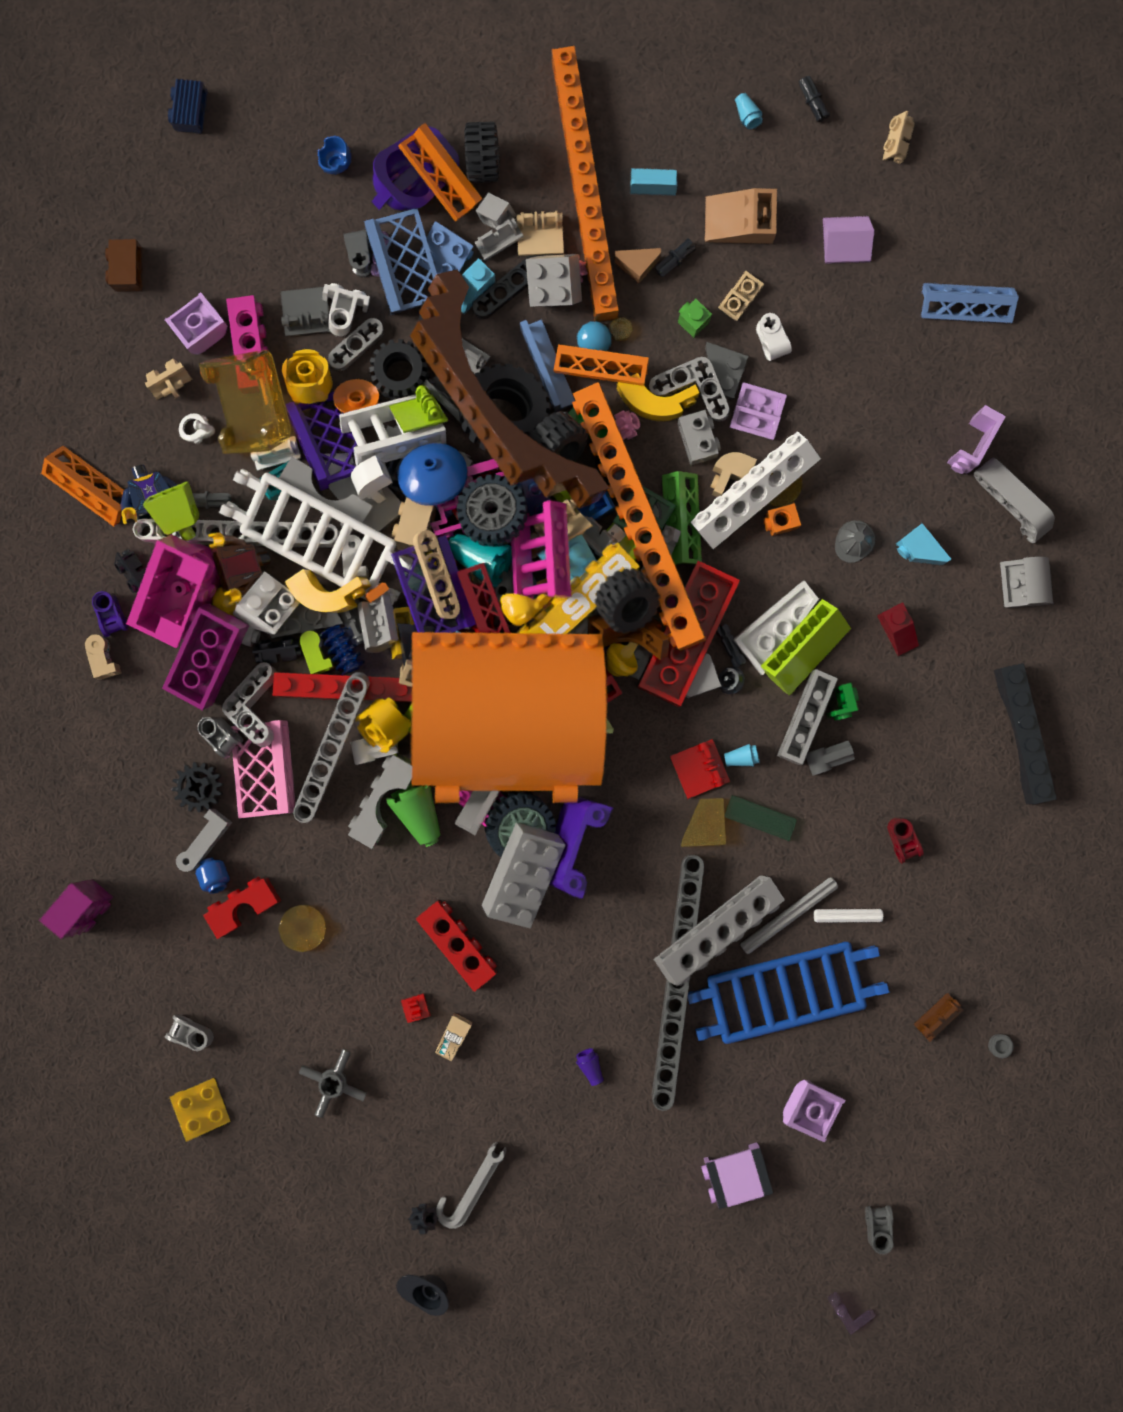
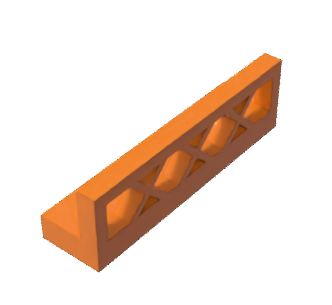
M426 123L418 127L412 136L399 144L400 150L455 222L475 208L482 200V197ZM413 141L420 149V155L412 153L408 145ZM424 162L431 163L434 167V174L424 169ZM438 181L446 183L448 192L440 190ZM452 199L459 201L464 207L459 213L453 207Z
M558 344L554 373L644 386L648 373L649 358ZM560 362L573 365L569 368L560 367ZM582 365L596 368L592 371H586ZM605 369L618 370V372L614 375L608 374ZM627 372L639 373L641 378L630 377Z
M61 446L44 458L42 475L112 526H116L120 522L122 516L121 507L118 502L112 499V496L122 498L124 490L64 446ZM63 455L70 460V463L61 462L57 458ZM76 470H84L89 476L79 475L76 473ZM94 483L103 484L107 489H98L94 486Z

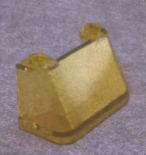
M268 350L216 358L199 363L200 373L204 381L208 384L216 383L227 427L223 428L219 434V443L223 454L270 451L289 439L291 432L274 360Z

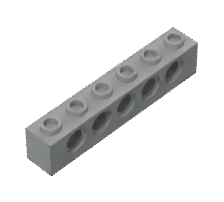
M760 875L654 958V961L668 982L675 985L684 984L690 979L692 973L705 968L712 957L725 952L726 946L731 942L740 940L744 936V932L750 927L753 928L759 925L765 915L775 912L780 907L779 904L785 899L770 877ZM758 898L759 905L757 908H754V901ZM741 912V920L737 923L736 916ZM721 926H723L724 932L719 937L718 930ZM703 940H705L706 946L704 950L701 951L700 944ZM687 954L688 961L685 965H682V958Z

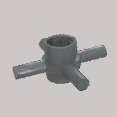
M342 1049L333 1069L320 1073L302 1065L299 1074L319 1082V1091L322 1094V1098L315 1112L317 1117L323 1118L331 1098L338 1097L342 1093L361 1101L365 1099L367 1093L348 1085L347 1078L343 1073L351 1051L347 1049ZM329 1077L339 1082V1085L335 1086L334 1090L329 1088L330 1082L327 1081Z

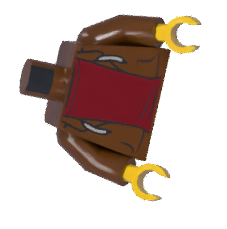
M219 532L208 534V537L214 539V544L209 545V547L214 548L211 549V553L224 596L230 595L231 602L228 604H235L241 601V598L255 584L257 578L262 575L260 567L271 563L270 556L267 551L256 553L254 545H247L243 539L231 535H223Z

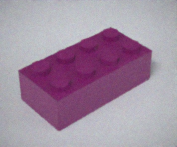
M210 603L198 607L162 689L202 711L212 706L249 625Z

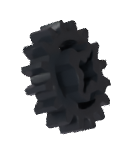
M193 762L192 768L187 764L184 765L185 772L177 771L180 777L179 779L172 780L174 783H177V787L172 788V791L178 792L174 799L182 800L180 807L189 805L188 811H194L196 807L198 812H203V806L209 810L212 809L211 802L219 803L216 796L223 795V792L219 791V787L224 786V783H218L221 774L214 775L215 767L207 769L208 763H202L200 767L198 762ZM196 772H203L208 777L200 778ZM187 779V784L184 788V782ZM196 783L202 784L199 788L200 791H194ZM210 786H212V792H211V794H210V796H209L208 792H209ZM194 796L200 803L193 802L188 797Z

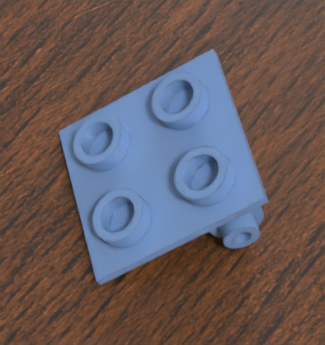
M437 221L434 222L426 239L436 273L439 274L452 270L460 272L466 259H470L473 255V245ZM424 251L422 256L427 259L426 253ZM420 259L418 264L429 271V264Z

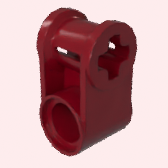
M898 817L890 820L887 827L899 862L903 864L909 858L917 855L919 857L923 856L922 846L911 822ZM902 822L905 830L902 834L898 835L896 833V826Z

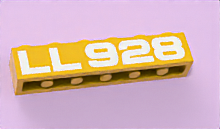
M618 542L615 545L610 544L603 550V556L597 562L593 560L586 566V572L582 576H576L571 580V597H553L550 601L552 604L545 610L542 608L533 617L534 620L528 626L526 624L523 625L516 633H569L596 607V592L600 590L599 586L602 582L606 581L609 575H614V572L618 570L622 572L625 568L631 570L632 568L637 569L640 566Z

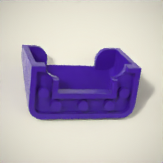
M578 797L577 803H563L555 827V834L559 835L565 847L549 885L570 895L583 898L587 884L586 878L578 872V869L572 867L586 825L601 827L606 824L612 807Z

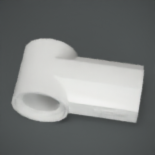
M365 739L350 742L355 765L372 762L376 758L399 753L398 744L388 752L383 753L379 751L381 747L378 745L372 747Z

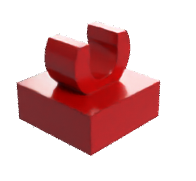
M424 993L401 1000L407 1023L430 1017Z

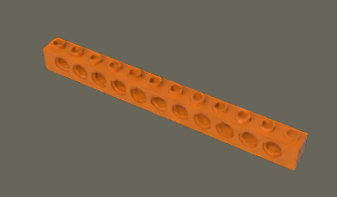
M575 46L552 49V64L595 322L618 319L619 310Z
M597 382L573 393L576 400L572 402L577 415H582L584 422L581 423V426L587 431L588 435L590 434L593 441L589 444L594 457L598 455L600 458L599 470L603 478L607 476L609 480L608 492L611 498L616 497L619 504L615 508L620 520L624 518L627 527L624 530L628 540L633 539L635 543L634 555L638 562H643L645 569L641 570L642 573L656 587L660 594L659 601L663 612H660L659 615L664 626L669 625L671 633L668 634L673 648L677 646L682 651L706 641L600 384ZM591 409H599V413L597 416H588L589 411ZM599 430H608V433L605 437H597V433ZM614 449L617 451L614 458H606V453L609 450ZM619 470H624V478L615 480V473ZM627 491L634 492V497L630 501L623 500V495ZM636 512L643 513L642 520L637 523L632 522V515ZM645 533H650L652 535L651 541L647 544H642L640 542L641 536ZM652 555H660L661 560L657 565L649 564V558ZM661 576H669L670 581L668 585L664 587L658 586V579ZM670 597L678 598L679 602L675 608L667 607L666 603ZM680 618L687 619V626L683 630H678L675 627L676 621Z

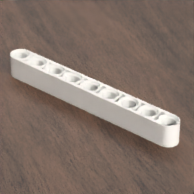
M139 519L133 526L134 535L146 543H156L157 540L165 537L164 532L154 519ZM197 520L194 525H191V527H196V536L187 542L214 544V539L208 537L212 529L219 528V533L233 536V532L240 528L242 523L239 521ZM253 521L251 529L255 531L265 529L268 522ZM278 522L271 539L284 545L286 538L283 540L279 539V532L284 529L289 532L293 522ZM303 523L293 547H308L319 523ZM328 524L325 533L330 530L334 531V538L326 541L323 535L318 547H334L340 534L334 525ZM150 526V533L147 536H142L143 528ZM305 530H311L312 532L308 540L301 539V534ZM178 531L172 533V535L181 538ZM243 534L239 537L245 540L247 545L264 546Z

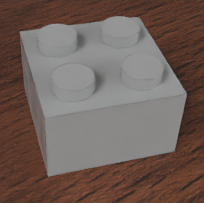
M579 254L535 256L526 259L530 307L573 305L582 301Z

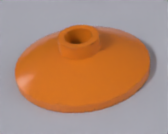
M353 379L340 384L333 394V401L339 411L347 413L377 405L379 402V392L372 383L366 380Z

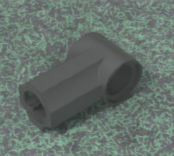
M849 741L828 748H819L808 752L806 755L812 776L855 759Z

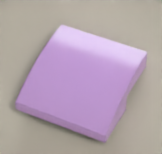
M743 382L730 427L774 440L787 395Z

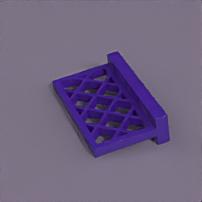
M334 392L329 393L328 399L324 402L295 405L293 401L285 404L288 418L308 464L312 468V473L320 491L328 489V484L350 477L352 471L357 467L349 464L354 455V447L358 446L352 432L342 434L341 429L333 427L335 419H340L339 410L336 408L335 411L324 408L326 402L333 400ZM309 408L317 410L313 419L304 416L302 411ZM321 412L332 416L329 424L317 421ZM315 425L325 429L322 437L312 434ZM329 431L340 434L337 443L326 440ZM344 437L354 440L355 443L352 449L341 445ZM323 444L334 448L330 456L320 453ZM338 450L349 453L345 462L334 458ZM331 463L342 467L341 471L334 475H330L328 469Z
M446 535L438 537L437 541L460 606L459 614L455 617L457 625L450 628L442 624L444 619L441 617L439 622L428 617L434 603L432 598L429 599L421 595L426 580L425 577L413 572L417 561H419L417 554L411 553L415 551L414 546L392 553L391 557L417 632H424L423 627L426 620L437 625L434 633H452L476 625L458 577V569ZM430 541L421 543V545L425 544L427 546V543ZM407 554L414 558L409 569L401 565L399 556ZM433 557L430 562L427 561L429 569L433 568L436 570L438 567V561ZM411 575L421 580L417 592L409 588L408 581ZM439 580L438 585L435 583V588L438 592H444L446 585L444 581ZM418 598L429 603L425 614L417 611L416 603ZM446 604V607L443 608L444 612L450 613V605Z

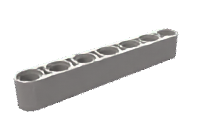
M354 673L345 684L294 807V817L301 823L311 821L320 806L370 685L369 678L364 673ZM360 680L363 683V689H355L352 681ZM344 701H351L355 709L352 711L345 709ZM335 723H343L346 730L343 732L338 731L335 728ZM326 744H334L337 747V751H328ZM318 764H324L325 766H327L328 772H320L318 770ZM309 785H316L320 793H312ZM301 806H307V807H309L310 810H311V813H310V814H305V813H303V812L301 811V808H300V807H301Z

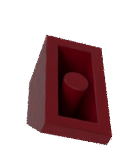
M903 602L877 615L897 656L919 646L914 623Z

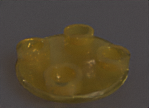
M299 905L289 909L283 915L278 929L280 937L287 947L294 951L306 952L316 948L322 942L326 932V924L322 914L317 909L307 905Z

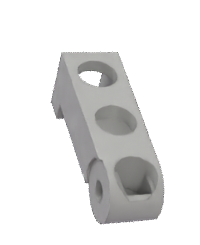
M216 809L208 810L204 817L209 822L187 851L177 856L176 865L181 871L188 872L196 869L232 824L229 819Z

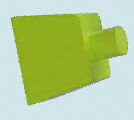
M188 481L149 496L143 503L144 508L164 534L169 535L178 531L181 538L185 541L196 536L191 525L197 522L199 512Z

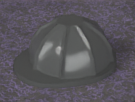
M862 521L845 523L839 529L835 541L837 556L847 563L857 562L867 556L875 544L873 530Z

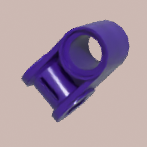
M104 591L97 592L92 598V606L103 636L106 638L116 631L128 630L127 621L122 613L117 597ZM104 597H108L110 601L106 608L101 606V601Z

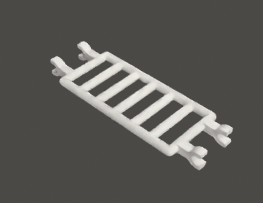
M241 469L240 472L237 471L233 480L256 490L249 509L246 512L228 501L227 504L222 505L219 511L222 515L241 522L240 533L340 587L355 579L373 540L385 545V548L369 580L371 587L365 591L374 589L380 584L379 581L388 562L394 564L391 554L395 553V540L270 473H264L260 480L245 469ZM271 484L282 490L267 526L263 534L251 529V525L268 486ZM291 495L301 500L302 504L284 545H281L272 540L271 537ZM312 506L323 512V515L305 555L302 556L293 551L292 547ZM331 518H334L344 523L325 567L313 562L312 559ZM353 528L365 536L346 577L343 578L332 571ZM402 555L399 556L401 565L409 569L413 559ZM389 588L382 595H390L393 605L397 601L400 592Z

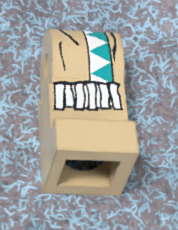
M100 635L89 636L85 642V649L93 678L102 680L121 674L119 664L112 663L109 641Z
M454 1013L435 1053L452 1061L473 1022Z

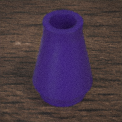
M589 1048L576 1055V1064L587 1077L591 1086L600 1084L604 1079L601 1073L598 1054L592 1048Z

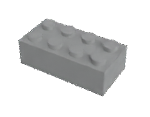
M516 822L482 903V907L489 918L531 928L565 847L558 834Z

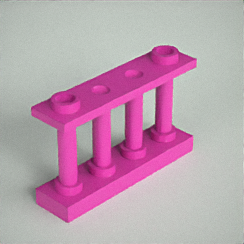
M546 501L543 502L544 513L529 516V513H527V522H525L523 531H519L520 535L517 538H512L514 594L534 599V595L548 592V597L569 598L571 597L567 506L566 503ZM544 523L545 536L531 539L530 526ZM545 546L546 559L532 562L531 549ZM547 569V583L533 586L532 572Z

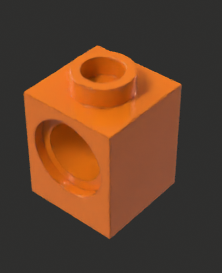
M795 503L769 510L765 514L766 518H763L765 529L770 531L771 536L796 530L801 526ZM783 516L786 519V525H778L775 517Z

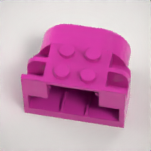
M174 535L157 540L126 624L172 647L178 648L181 640L187 634L198 607L209 603L212 604V597L221 585L211 548L199 543H189Z

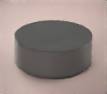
M1004 1034L993 1035L988 1043L990 1052L998 1058L1010 1056L1014 1047L1012 1040Z

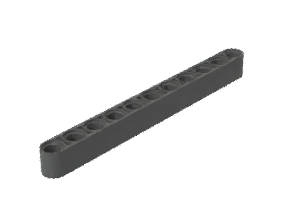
M694 854L685 856L681 863L671 945L679 940L677 936L679 930L686 928L690 931L697 925L704 863L699 856ZM690 859H696L699 866L697 870L691 872L687 869L686 864ZM687 882L695 884L696 889L694 893L685 894L683 888ZM685 905H690L693 909L692 915L686 918L682 917L681 908ZM687 956L686 961H685L684 963H682V965H685V964L687 963V961H688V956ZM666 979L652 1088V1101L654 1106L661 1111L670 1109L674 1103L689 980L681 986L675 987ZM672 999H679L681 1001L680 1007L676 1010H672L668 1006ZM670 1022L678 1024V1028L674 1033H668L665 1030L666 1025ZM666 1046H673L675 1048V1052L671 1056L663 1055L662 1051ZM664 1069L672 1071L671 1077L667 1080L659 1077L660 1072ZM660 1093H667L669 1095L665 1103H660L656 1100Z

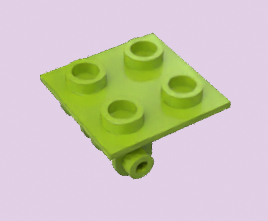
M423 385L417 387L416 399L389 406L403 433L414 432L421 428L436 426L448 421L435 397L430 394L428 387Z

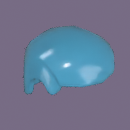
M590 321L584 324L577 333V343L580 348L607 351L611 345V334L604 324Z

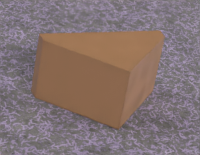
M661 248L615 251L614 261L637 283H640L660 260Z

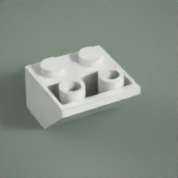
M264 572L237 604L233 615L247 623L252 629L275 634L300 602L292 595L288 588Z

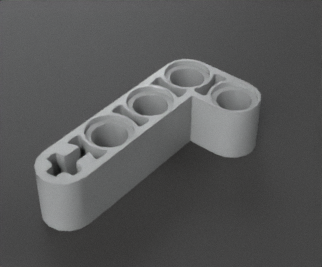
M991 458L974 472L975 479L1021 523V532L1023 535L1026 534L1028 536L1026 539L1029 542L1035 543L1053 528L1055 520L1053 512L997 459Z

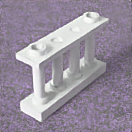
M416 394L339 414L342 434L352 432L358 445L354 447L356 466L374 455L385 463L403 458L410 451L424 444H446V429L442 423L414 432L403 433L399 426L402 434L389 438L383 423L396 420L389 406L416 399ZM374 426L380 440L367 444L361 429Z

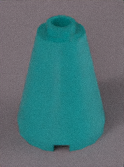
M457 534L455 537L452 536L448 541L454 559L464 568L484 562L493 587L496 588L502 582L499 576L503 571L508 572L512 563L511 546L503 544V546L494 544V547H489L488 544L482 546L477 541L475 543L470 537L462 534ZM481 569L470 572L483 582L484 576Z

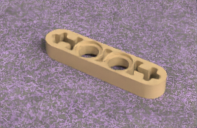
M429 530L420 531L414 536L413 544L436 612L442 619L455 618L459 614L460 606L437 538ZM423 536L430 540L427 546L425 544L421 545L420 540L423 539ZM434 550V553H430L424 556L423 552ZM430 557L438 561V567L434 571L429 569L427 565ZM439 579L444 581L446 585L443 593H439L435 589V583ZM449 594V598H445L444 600L439 599V597H443ZM446 603L447 605H452L453 609L450 610V614L449 612H444L443 608L446 607Z

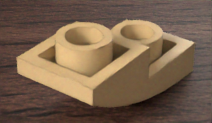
M745 271L718 308L737 321L764 284Z

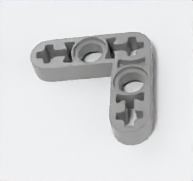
M698 357L656 375L649 383L651 393L659 397L668 396L697 383L712 419L723 421L729 415L728 403L712 363L706 357ZM698 364L708 365L709 367L705 368L707 376L713 375V378L704 380L701 371L696 372L699 368ZM680 371L685 372L687 380L684 383H677L674 379L676 373ZM670 376L674 387L671 388L670 384L663 386L662 392H659L658 389L654 390L657 386L656 382L667 383L668 379L666 377ZM709 383L717 386V391L713 395H707L704 392V387ZM717 399L719 406L725 407L722 410L723 414L720 416L718 413L713 414V411L716 410L713 401L710 404L708 401Z
M265 662L258 664L225 700L222 706L223 713L253 743L260 747L270 745L274 738L273 731L250 709L273 684L274 672L277 673L273 666ZM265 671H266L267 674H268L266 677H264V675H263V673H264ZM254 686L253 694L246 696L247 688ZM234 705L237 708L235 711L232 709ZM252 716L251 725L244 727V720ZM257 729L263 732V739H260L261 737L255 732Z

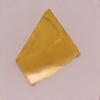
M723 798L699 799L681 841V847L726 845Z

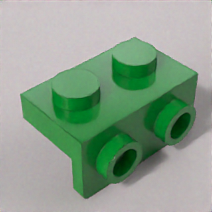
M851 683L834 688L839 710L826 713L827 718L834 717V721L852 717L851 712L858 710L856 701H858L857 690L855 687L852 688Z

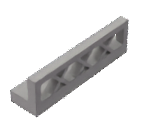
M473 791L457 818L455 825L476 835L500 791Z

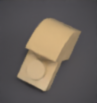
M732 452L722 456L712 470L720 474V476L715 475L710 486L714 488L712 495L716 497L722 496L729 478L735 481L741 480L755 466L757 459L739 452Z

